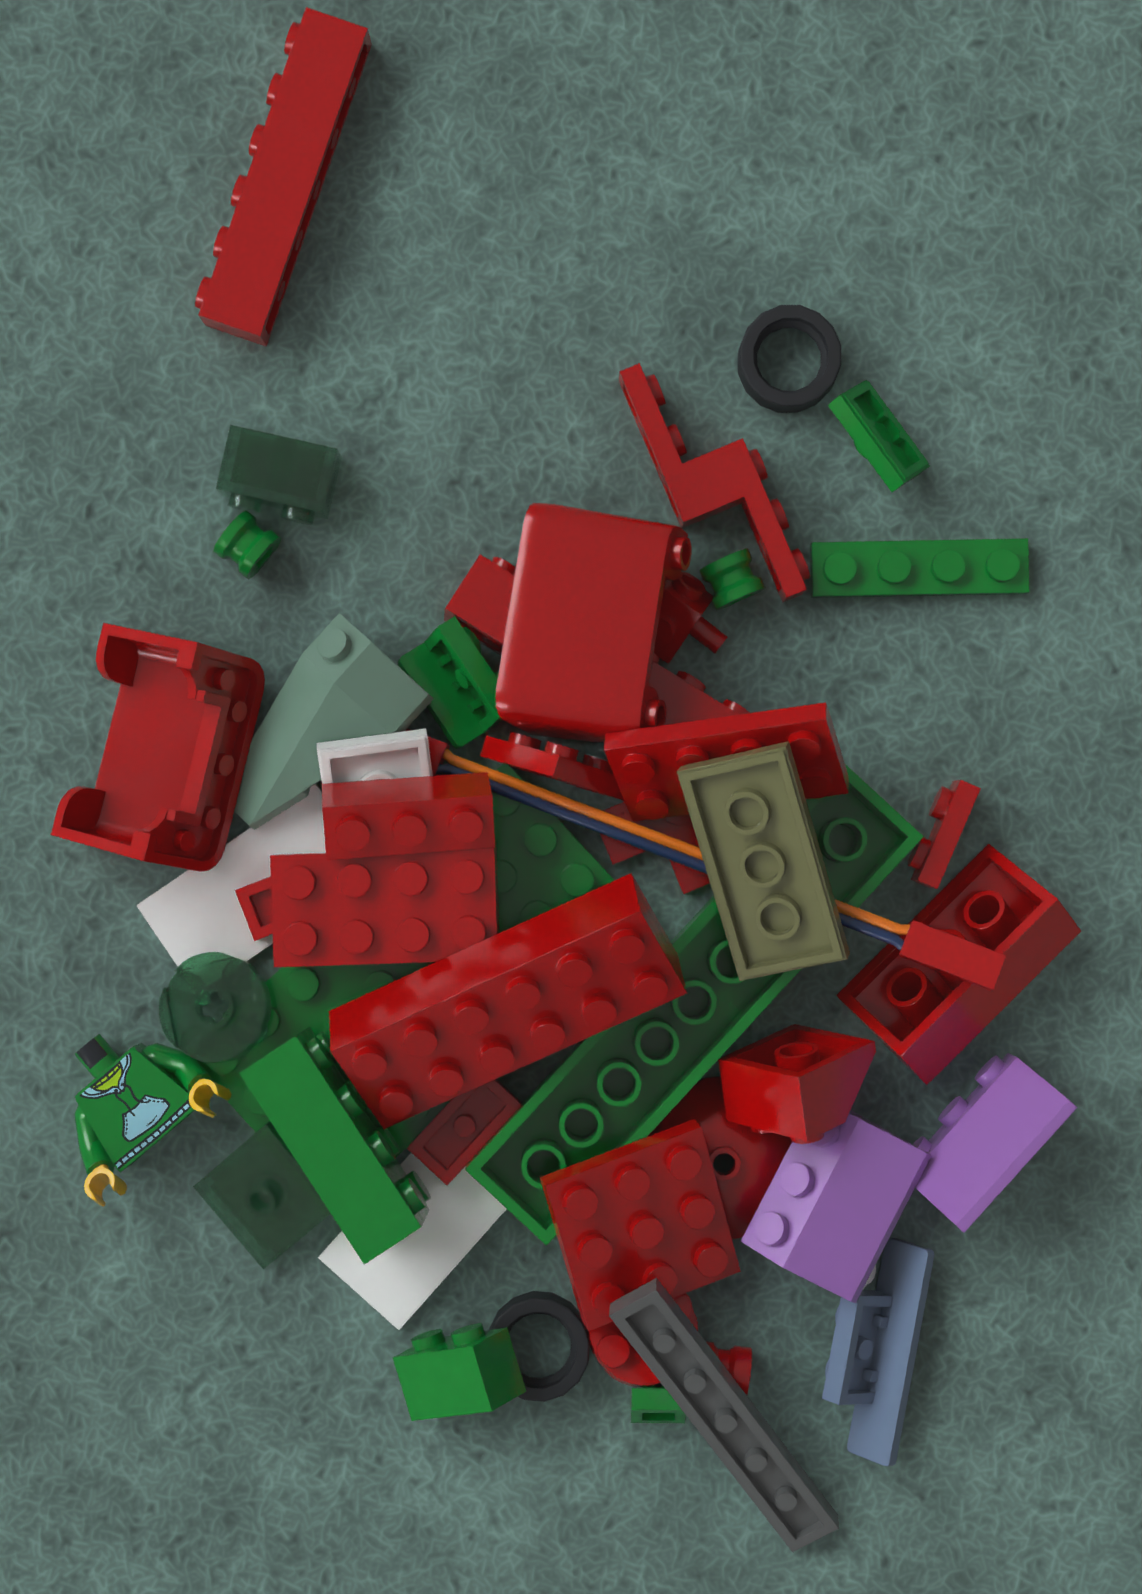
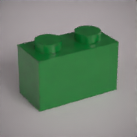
M476 1323L453 1331L451 1336H444L442 1329L431 1330L411 1339L413 1347L393 1357L411 1421L492 1412L526 1392L507 1327L484 1331L483 1324Z

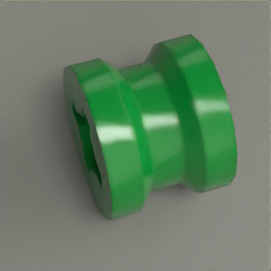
M245 510L225 529L215 544L213 552L222 559H232L238 564V572L249 580L260 571L276 551L282 538L272 530H262L257 526L256 517Z
M748 548L720 558L699 570L702 580L710 583L715 593L712 602L716 610L731 606L766 588L762 578L755 576L750 567L752 556Z

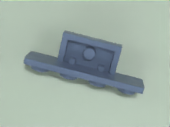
M889 1238L883 1249L876 1290H862L856 1303L842 1297L840 1299V1304L835 1314L836 1326L830 1358L825 1368L826 1379L822 1399L837 1405L855 1404L847 1450L850 1453L883 1466H893L897 1460L934 1260V1251L932 1249L897 1238Z

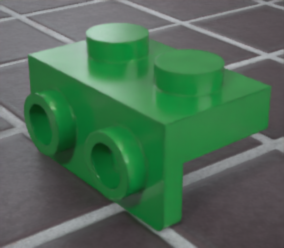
M454 616L439 625L424 643L401 656L397 664L433 698L427 709L453 747L460 749L499 724L502 719L498 715L495 699L498 672H493L481 655L482 648L475 634L469 628L462 627Z

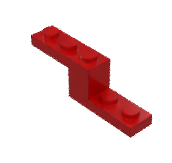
M640 363L619 371L620 386L680 527L685 528L741 504L782 603L802 595L807 590L804 580L810 578V572L799 548L790 550L783 530L789 528V523L780 501L777 498L769 501L761 481L767 479L768 474L758 450L755 448L748 451L742 438L682 463L680 456L687 454L686 447L675 424L666 426L659 407L665 405L666 402L656 376L652 374L645 377Z

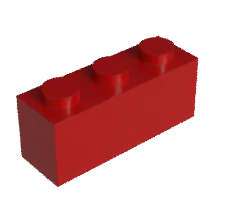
M488 772L322 784L326 860L495 848L493 796Z

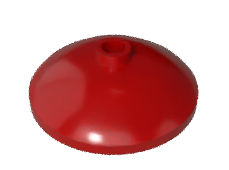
M721 1077L700 1079L648 1136L695 1119L702 1127L712 1167L714 1159L719 1154L727 1153L733 1157L734 1164L729 1171L719 1172L714 1167L713 1171L732 1239H737L744 1236L792 1141L787 1136L772 1132L755 1133L748 1126L727 1121Z

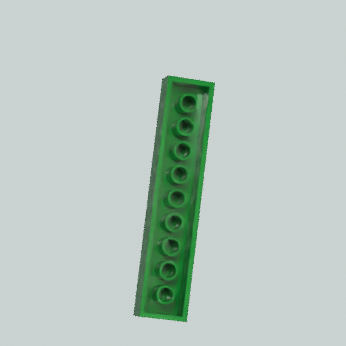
M845 764L849 776L848 794L826 796L817 799L810 798L806 799L834 899L859 908L924 836ZM714 895L671 941L678 954L687 994L578 1042L528 1095L519 1109L465 1167V1170L546 1246L556 1236V1231L540 1177L647 1137L801 970L797 969L739 981Z

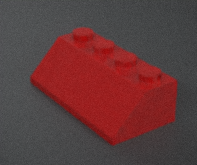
M988 844L912 920L1007 955L993 992L899 956L900 951L894 945L888 943L836 996L900 1061L928 1085L1081 930L1054 895ZM898 935L905 940L906 935Z

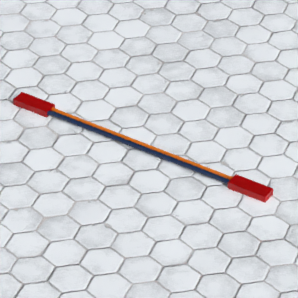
M428 736L433 776H438L439 774L452 775L488 772L493 793L707 874L700 848L457 756L449 750L450 746L447 743ZM835 899L842 926L894 945L900 951L899 956L993 992L1007 955L912 920L911 924H899ZM898 935H906L905 940Z

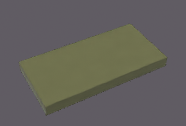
M789 741L681 766L677 771L739 981L848 959L850 954Z

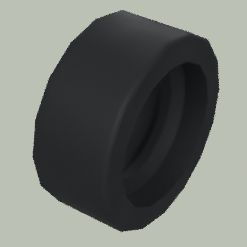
M779 305L761 313L747 327L737 353L738 375L745 391L760 406L777 413H798L817 405L833 387L842 365L841 343L834 327L819 312L802 305ZM782 328H795L807 333L816 342L821 353V366L816 378L808 386L796 391H783L771 386L762 377L758 368L757 353L762 341L770 333Z
M531 1291L513 1297L499 1309L489 1330L507 1327L510 1333L513 1325L523 1317L532 1314L549 1315L559 1320L566 1328L571 1341V1348L565 1365L555 1374L543 1378L529 1377L521 1373L526 1392L518 1397L528 1401L545 1402L564 1396L580 1382L589 1364L590 1341L587 1328L582 1322L580 1313L570 1301L553 1292Z

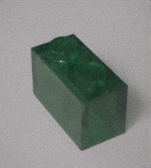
M230 425L216 489L223 496L230 497L229 507L242 511L247 510L252 513H260L261 505L282 509L281 518L285 520L313 525L314 516L328 519L342 456L337 448Z

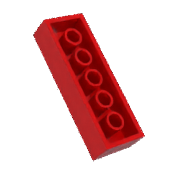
M630 873L330 1010V1052L383 1129H386L687 994L678 954L634 876Z

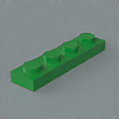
M1028 538L812 542L810 544L811 598L1009 595L1029 593Z

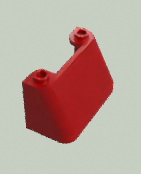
M531 504L525 514L496 685V709L501 719L533 736L602 743L605 741V733L665 725L666 704L664 700H659L657 691L649 685L665 580L675 581L680 576L681 571H686L690 565L692 547L688 533L679 526L557 504Z
M103 623L96 651V664L103 678L120 684L95 789L77 786L66 792L58 805L51 835L145 862L199 872L209 871L217 865L225 850L264 692V671L261 665L252 658L199 642Z

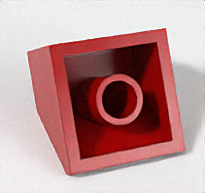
M793 1024L719 1058L727 1121L748 1126L755 1133L772 1132L787 1136L794 1143L807 1144L821 1140L825 1132L846 1122L876 1053L875 1041Z

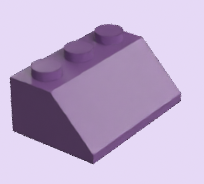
M1007 1053L1002 1060L996 1055L987 1061L975 1076V1080L979 1083L977 1088L966 1100L958 1096L946 1106L938 1117V1120L943 1125L929 1141L922 1136L913 1143L916 1147L932 1155L915 1188L963 1233L1078 1108L1023 1061L1010 1053Z
M850 1110L846 1122L825 1132L821 1140L807 1144L791 1143L741 1242L782 1268L850 1302L856 1303L932 1155Z

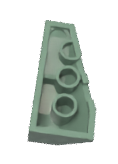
M339 613L302 653L252 738L234 811L252 829L259 828L309 795L310 787L321 781L316 743L403 732L431 703L433 698Z

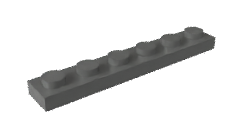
M657 1278L610 1303L609 1317L792 1552L839 1529L836 1511Z

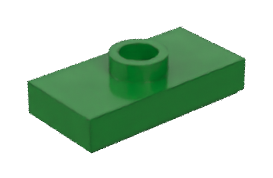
M869 381L861 382L840 394L828 404L829 408L854 440L857 451L864 458L868 459L891 492L896 491L930 467L926 458Z

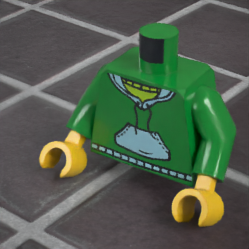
M100 1034L95 1036L75 1053V1056L95 1078L75 1096L78 1103L74 1113L78 1145L88 1175L84 1184L85 1193L102 1207L106 1205L102 1193L108 1184L120 1196L124 1195L127 1191V1185L120 1177L113 1173L114 1167L120 1173L195 1110L214 1118L216 1114L211 1111L209 1106L211 1097L216 1094L228 1101L231 1098L230 1090L214 1082L209 1073L191 1053L159 1043L151 1044L147 1047L143 1043H139L119 1057Z

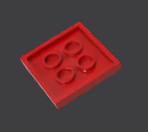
M695 1119L540 1177L579 1313L588 1331L613 1322L609 1317L610 1303L655 1278L661 1282L670 1296L675 1298L741 1272L703 1130Z

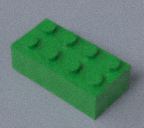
M308 1027L239 1074L365 1265L422 1227L430 1210L426 1201L431 1199V1196L415 1171H411L408 1174L405 1173L395 1157L401 1151L394 1137L387 1128L383 1129L382 1126L376 1128L365 1112V1109L368 1108L367 1104L350 1080L346 1082L334 1065L337 1060L330 1052V1040L323 1032L315 1036L312 1029Z

